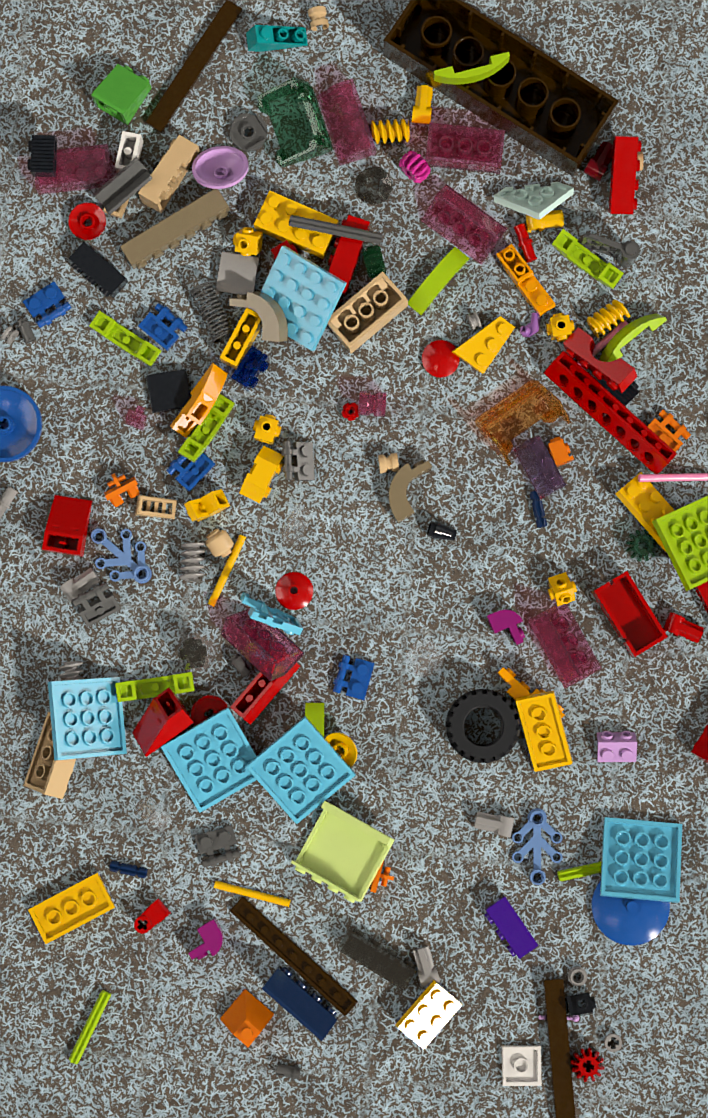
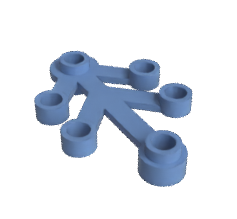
M97 528L92 531V541L96 544H103L117 557L115 559L98 558L95 561V566L98 569L127 565L132 570L126 572L111 571L109 577L112 581L118 582L120 579L134 578L136 582L143 584L151 579L152 571L145 563L147 546L144 542L139 541L135 544V550L138 552V565L132 560L130 540L132 532L129 529H123L120 533L123 539V552L107 539V534L103 529ZM125 531L130 533L128 538L123 537ZM98 533L103 535L101 540L96 539ZM138 544L144 545L142 551L137 549ZM99 560L104 561L105 564L103 567L98 566ZM142 570L146 572L143 578L139 576V572ZM115 572L119 574L116 580L112 578V574Z
M535 808L528 813V822L518 832L512 834L513 842L521 843L524 836L533 828V837L519 851H515L512 854V860L515 863H521L524 856L533 848V871H531L529 877L533 884L541 885L546 879L545 873L541 870V847L554 863H560L563 859L562 854L555 851L541 837V828L551 836L550 838L553 843H560L562 835L546 822V813L542 809ZM536 814L541 817L538 822H535L533 819ZM516 834L521 835L520 841H515L514 836ZM555 834L560 835L559 841L553 840ZM517 853L521 854V860L519 861L514 859V855ZM556 853L560 855L558 861L553 859V855ZM539 873L541 875L540 880H535L534 874Z

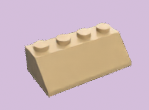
M382 271L331 315L327 325L341 344L352 354L408 306V299Z
M50 712L47 713L23 785L44 795L63 799L76 759L54 761Z

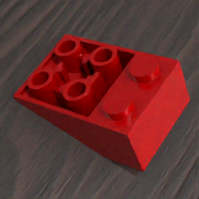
M55 495L45 528L42 550L83 557L93 501Z
M169 687L153 698L132 734L147 757L194 722L182 702Z

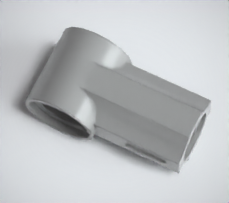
M89 568L75 579L72 578L60 586V589L68 601L73 603L72 600L77 598L78 594L86 592L101 580L94 570Z
M477 811L474 828L494 832L493 834L511 838L515 818Z
M429 946L414 949L413 954L418 967L417 973L421 987L429 986L433 980L441 983Z

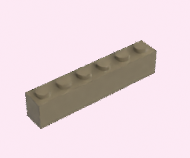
M213 189L121 245L120 248L133 269H141L148 264V260L160 258L166 249H174L179 246V242L184 238L186 240L191 239L199 229L205 230L212 225V221L217 218L218 220L225 218L228 215L227 212L230 211L229 206L220 191Z

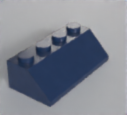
M278 966L263 984L262 989L322 1041L338 1020V1017L335 1016L337 1012L329 1005L325 1007L321 1003L322 999L316 993L310 994L306 990L307 985L300 979L298 981L294 980L291 977L293 973L285 966L283 968Z

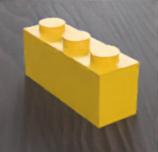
M248 308L245 309L220 356L222 363L236 370H239L262 327V321L256 312Z

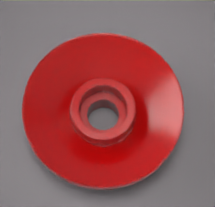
M82 203L71 211L68 219L69 228L77 238L92 240L103 233L106 227V216L98 205ZM86 220L92 221L90 226L85 225Z
M290 572L278 580L275 587V595L283 607L290 610H299L307 606L311 601L313 585L304 574ZM292 587H296L298 589V592L296 594H292L290 592Z

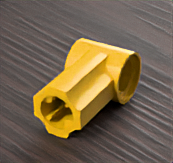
M428 85L417 86L411 123L430 125L433 87Z
M562 210L550 211L540 220L525 214L527 232L529 233L532 230H539L540 232L548 228L564 227Z

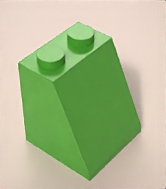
M117 64L93 91L91 96L96 107L128 126L152 88L149 79L145 76H137L130 67Z

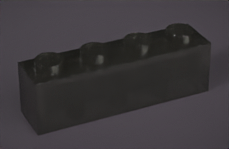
M356 927L354 929L349 928L337 950L404 991L416 972V968L413 967L415 964L406 958L401 960L396 957L398 953L390 948H387V950L380 947L381 943L372 937L370 940L363 936L365 933Z

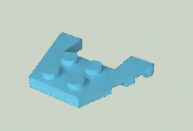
M245 592L242 593L240 600L243 604L251 607L248 612L251 619L265 623L273 628H280L290 635L301 634L303 627L297 618L277 608L268 607L265 602L259 599L256 601L249 598V594Z

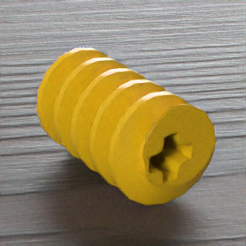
M402 118L400 124H398L397 119H394L392 125L389 119H386L385 125H383L382 120H379L377 125L374 120H371L372 140L375 139L376 144H379L382 138L383 143L386 144L388 138L391 143H394L395 138H397L398 142L401 143L404 137L408 143L410 140L409 120L406 124L404 118Z
M614 299L612 300V305L606 304V309L600 308L599 313L594 312L593 317H587L588 326L597 338H599L598 332L605 335L604 328L609 331L612 330L610 324L617 327L616 320L623 323L624 315L630 318V314L623 303Z

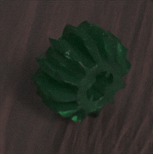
M371 245L364 248L362 255L368 276L370 278L377 277L382 271L386 274L380 246Z
M639 530L635 531V535H629L632 541H626V544L631 547L627 548L626 552H634L630 556L631 559L638 555L637 562L642 560V556L644 561L647 562L649 561L648 555L652 558L655 557L652 551H658L659 548L653 546L657 542L651 540V535L647 536V530H643L642 535ZM644 541L646 543L644 547L647 548H643L640 550L638 548V546H640L638 542L642 543Z

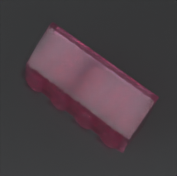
M353 78L336 83L319 94L317 97L340 166L376 155V147Z
M447 184L436 194L421 220L481 265L507 230L505 226Z
M567 604L556 605L528 620L564 688L602 669Z
M250 608L225 618L221 635L269 681L285 676L304 655V652L277 627L273 628L265 623L251 619L248 615Z

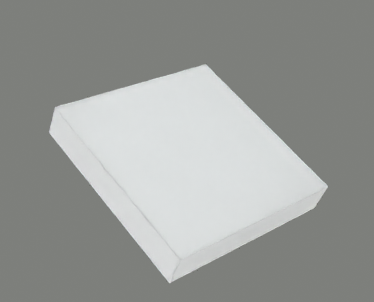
M501 1045L502 1086H542L541 1045Z

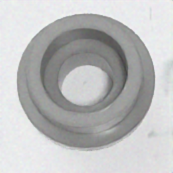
M580 966L572 967L568 972V980L574 986H582L587 981V972ZM577 972L581 974L579 980L574 979V974Z

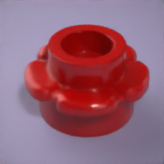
M354 402L344 404L341 412L342 416L347 418L348 421H354L360 415L359 406Z

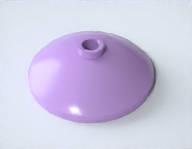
M212 147L201 152L193 161V177L199 184L207 188H229L239 183L246 176L249 168L248 159L242 151L234 147Z

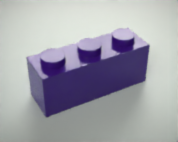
M504 895L485 908L487 911L484 914L490 924H496L498 927L496 933L501 940H507L509 943L507 949L513 957L517 955L520 959L539 946Z

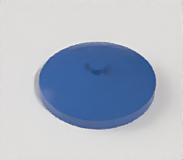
M0 386V462L6 463L19 460L34 449L42 433V416L36 402L27 393L15 387Z
M601 880L599 881L593 892L591 909L596 925L606 937L619 944L634 946L649 942L663 930L669 917L670 902L600 896Z

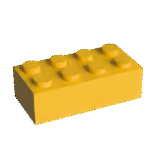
M269 190L255 220V230L282 242L287 240L289 244L293 243L296 248L324 259L335 235L289 226L290 216L294 215L339 224V220Z

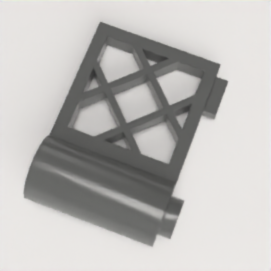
M589 232L585 233L581 243L585 248L617 258L618 264L624 268L631 267L640 254V246L635 241H626L624 244Z

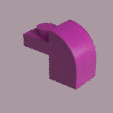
M500 610L486 616L493 634L508 628L515 646L524 642V632L521 627H517V624L523 622V620L516 612Z
M216 918L197 929L204 943L189 951L188 954L192 960L195 958L200 960L207 956L208 950L212 956H215L221 949L224 935Z

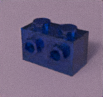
M251 346L231 376L232 382L246 391H249L250 388L254 389L259 381L257 377L261 372L264 373L269 366L268 356Z

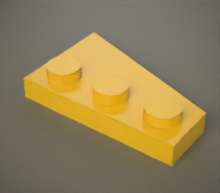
M499 316L461 346L453 350L452 353L481 374H484L515 327Z

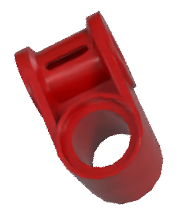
M158 898L135 920L134 928L138 933H147L171 912ZM140 919H141L142 921L147 920V922H148V923L146 924V926L148 927L147 929L144 928V927H142V928L139 927V925H140V921H139V920H140Z

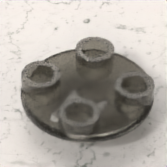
M370 167L363 170L356 177L355 181L357 196L363 202L371 205L384 202L392 192L391 177L381 167Z

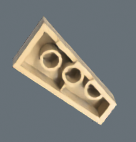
M181 135L176 139L174 138L170 143L169 150L162 156L159 164L152 172V180L138 192L141 202L162 214L200 152L199 146Z

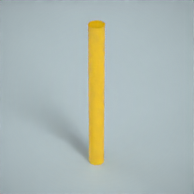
M239 534L207 604L215 606L246 537Z
M215 881L214 888L286 907H289L291 901L283 897L220 881Z

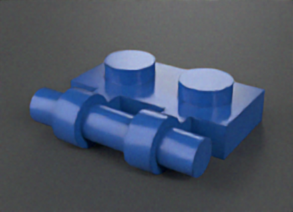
M55 281L23 301L33 318L39 314L42 318L36 322L40 328L46 324L47 326L50 325L52 320L60 315L64 316L67 314L66 311L72 308L69 302L61 306L59 301L63 300L65 296ZM55 305L57 309L47 315L45 311Z
M158 303L155 309L159 314L155 316L149 312L138 327L168 351L179 339V335L175 331L179 329L184 333L188 326L183 323L184 321L180 317L174 316L167 306L164 307ZM164 318L172 323L170 327L162 322Z
M204 453L195 462L191 461L185 469L181 465L187 458L180 455L170 463L171 466L166 471L172 476L177 470L180 474L175 479L187 491L191 492L216 465Z
M343 655L341 662L339 661L337 678H334L333 692L340 694L343 686L348 688L346 696L365 700L375 663L356 658L355 664L350 665V656ZM347 670L352 671L350 682L344 681Z

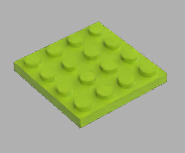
M708 496L652 521L686 591L708 581Z

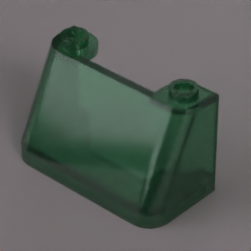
M293 77L256 96L260 112L270 116L280 149L276 151L275 159L281 167L303 162L333 150L317 98L309 82Z

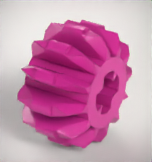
M415 151L405 153L399 161L401 171L415 183H421L430 174L431 169L428 163Z

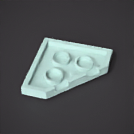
M551 182V186L540 187V184L524 185V189H514L513 186L505 187L494 195V202L540 220L574 194V187L561 182Z

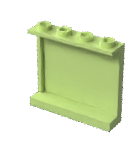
M324 801L321 806L323 811L296 861L292 860L291 863L296 866L295 870L298 872L311 874V879L321 884L323 881L328 884L327 888L335 893L340 891L345 894L344 898L352 903L355 901L362 902L395 839L335 805Z

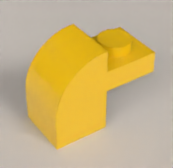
M222 489L212 491L199 499L191 500L184 504L191 520H197L198 522L230 506Z

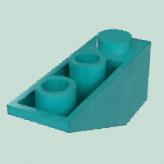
M254 25L246 32L248 51L264 52L308 46L305 27Z

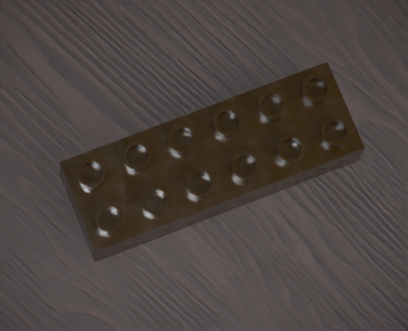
M410 0L384 39V57L572 177L613 117L619 100L461 0ZM505 52L510 54L509 62L501 70L483 80L460 85L434 81L433 74L435 70L453 66L454 73L489 65L490 56Z

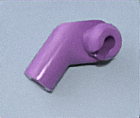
M535 312L532 313L531 322L520 328V334L523 337H531L537 333L540 327L541 316Z

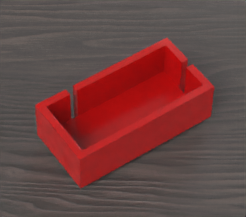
M628 571L592 592L620 640H626L623 644L632 658L668 637Z

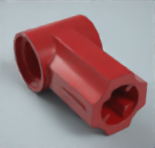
M669 612L663 630L673 633L674 636H681L698 643L703 635L704 628L685 620L686 618L678 614Z

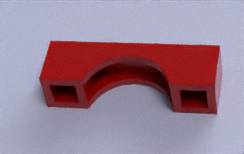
M579 327L563 343L565 352L572 359L578 360L580 366L585 370L590 369L597 379L605 380L607 385L614 391L617 389L623 393L637 378L635 368L621 358L610 362L597 360L593 356L595 349L593 338Z

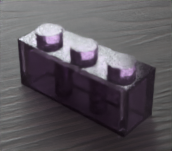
M540 435L525 441L514 449L540 500L567 486Z

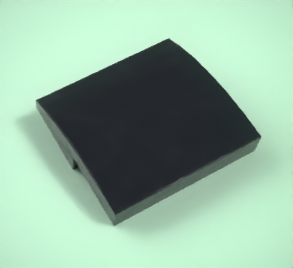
M186 369L146 376L152 413L182 409L191 398Z

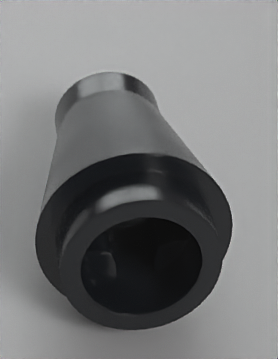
M436 520L435 522H430L427 536H431V539L454 541L457 530Z

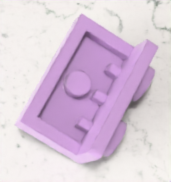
M597 732V762H636L637 738L635 732Z

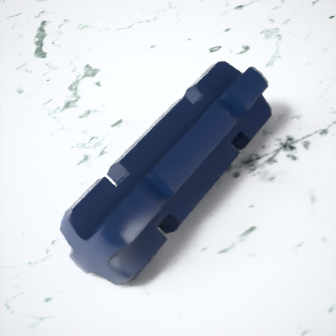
M539 490L530 492V499L533 501L532 508L534 517L537 519V528H543L547 526V521L544 518L545 512L542 500L540 501L541 494Z
M111 861L109 870L111 872L117 873L119 871L121 874L134 877L137 875L139 878H146L148 869L145 867L138 868L136 865L119 864L120 862Z

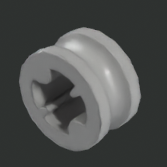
M476 311L473 312V315H466L473 331L476 327H482Z
M10 325L3 332L1 339L7 340V344L10 345L19 335V331L14 330V327Z
M610 1033L604 1038V1045L610 1052H617L622 1047V1040L617 1034ZM612 1037H615L616 1041L618 1040L615 1048H611V1045H608V1041H611Z

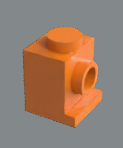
M561 437L550 440L547 449L554 468L574 460L573 456L569 457L568 455L571 453L568 443H564Z

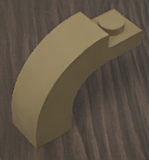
M253 291L247 292V294H237V297L229 299V306L250 308L259 315L262 321V340L274 342L287 341L288 326L285 314L272 297L262 292Z
M429 460L417 462L413 465L414 469H411L407 463L394 476L389 489V505L397 523L414 514V510L407 500L406 490L412 480L432 469Z

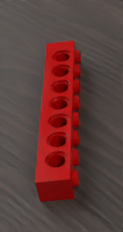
M563 351L545 370L544 374L654 474H659L677 455L673 449L566 352Z

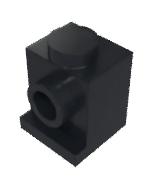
M589 992L566 996L565 998L569 1018L593 1014V1009L596 1008L594 996L590 997ZM584 1001L585 1007H579L578 1002Z

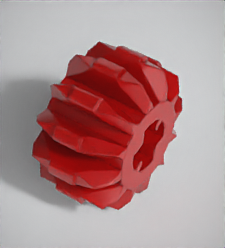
M590 1047L587 1049L586 1054L584 1049L581 1048V1056L576 1052L574 1053L578 1060H571V1064L576 1065L571 1070L572 1072H577L576 1078L579 1079L583 1076L584 1082H587L588 1076H590L592 1081H595L593 1075L596 1074L598 1077H601L598 1069L604 1070V1066L600 1064L604 1059L598 1057V1051L592 1054V1048ZM587 1060L592 1064V1067L589 1066V1069H586L583 1065L584 1062L587 1063Z

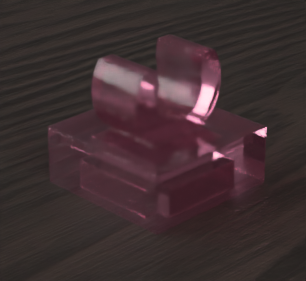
M138 405L135 411L129 409L126 414V424L143 431L147 417L144 415L145 408Z

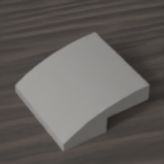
M222 251L216 291L233 294H247V292L255 291L260 257L243 256L237 253Z

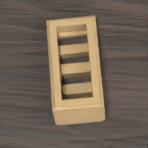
M139 495L137 496L135 515L175 519L177 500ZM143 501H147L146 511H142ZM151 502H155L153 512H150ZM159 503H162L161 513H158ZM166 503L172 504L169 514H165Z

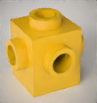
M251 227L241 228L233 237L235 252H240L243 256L257 255L262 250L263 232L254 231Z
M564 313L552 315L549 319V324H546L547 335H551V341H566L572 334V331H574L573 320H570L569 315H564ZM558 324H564V328H559Z
M265 414V417L260 415L259 420H255L253 431H256L254 439L273 445L275 437L279 438L282 427L279 426V420H276V417L273 415Z
M566 572L548 578L550 587L548 594L551 600H555L557 606L576 600L574 592H577L574 581L570 582Z

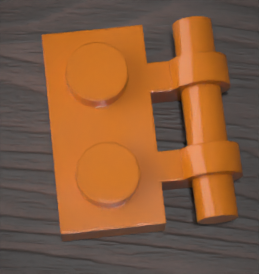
M663 409L658 414L663 421L660 423L654 418L647 427L676 452L684 444L678 439L680 435L687 440L692 434L686 430L687 427L681 426L671 413L668 414ZM667 424L676 430L674 434L665 427Z

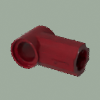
M603 141L583 173L600 182L612 159L613 144Z

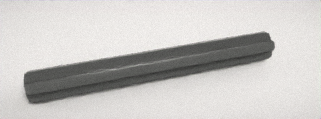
M291 215L289 219V226L376 244L382 242L383 235L378 232Z

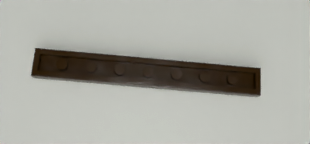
M225 0L147 119V125L161 134L163 133L243 11L241 7L229 0Z
M242 896L232 907L230 912L340 1013L346 1016L358 1003L349 992L246 898Z
M563 978L543 979L555 1118H576Z

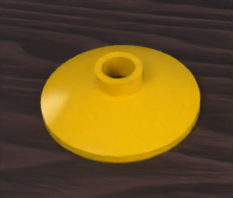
M340 732L329 734L325 739L350 767L353 766L357 760V748L353 740Z

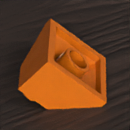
M244 989L220 1020L237 1039L249 1047L274 1016V1013Z

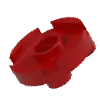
M213 695L200 698L191 709V719L194 722V726L208 719L205 716V712H209V709H213V713H218L227 708L226 702Z

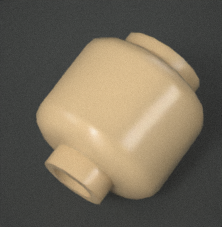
M218 528L206 536L205 545L214 557L222 556L224 558L232 552L231 548L234 542L226 530H219Z

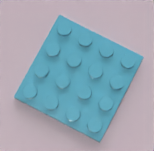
M282 246L261 292L272 297L282 308L287 320L288 337L314 351L347 283L290 248Z
M120 677L48 682L54 761L127 754L123 704L117 700L115 683L120 682Z
M229 707L161 746L199 813L257 780L246 768V765L257 755Z
M306 716L246 765L249 772L296 824L356 776V773Z
M604 817L600 896L679 903L682 824Z

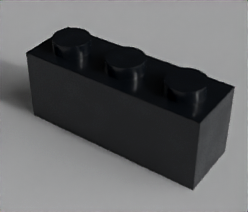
M84 241L69 257L72 263L70 266L77 273L82 271L86 275L85 279L91 285L96 283L100 287L99 291L105 297L110 295L114 298L128 283L125 276Z

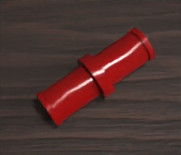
M525 223L513 227L519 241L518 246L522 249L526 263L537 260L532 246L533 240L529 238Z

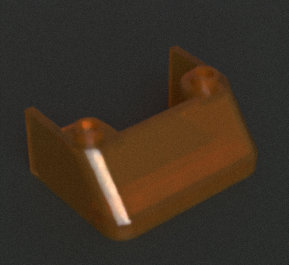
M532 380L481 414L476 419L475 424L494 452L510 466L512 463L507 454L513 448L511 442L513 438L540 419L545 423H552L561 417L567 424H570L571 420L561 401L539 381Z

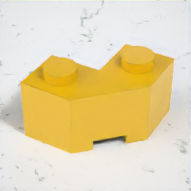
M263 446L254 460L250 473L244 479L239 493L260 504L264 497L267 498L272 488L269 486L276 473L280 474L284 464L281 462L284 456Z

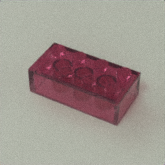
M429 123L425 161L430 167L500 174L505 130Z
M108 144L57 149L56 177H35V186L38 194L101 188L113 177L111 153Z

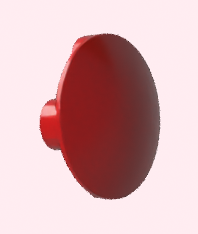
M436 340L428 344L422 353V364L425 371L439 378L452 375L460 361V358L452 353L456 347L445 340Z

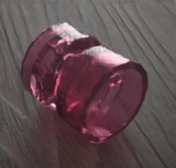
M360 391L358 416H369L373 413L375 417H385L387 392H375L373 395L370 391Z

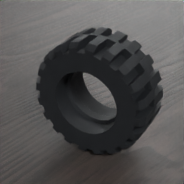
M490 689L469 691L460 696L451 705L447 713L445 722L447 739L452 748L461 757L469 761L491 763L500 760L517 743V738L520 734L518 712L512 705V702L499 692ZM488 708L499 717L501 729L498 737L493 742L477 744L466 735L464 729L465 719L474 709Z

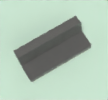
M136 157L94 193V196L105 207L106 212L111 215L151 181L152 176L145 165Z

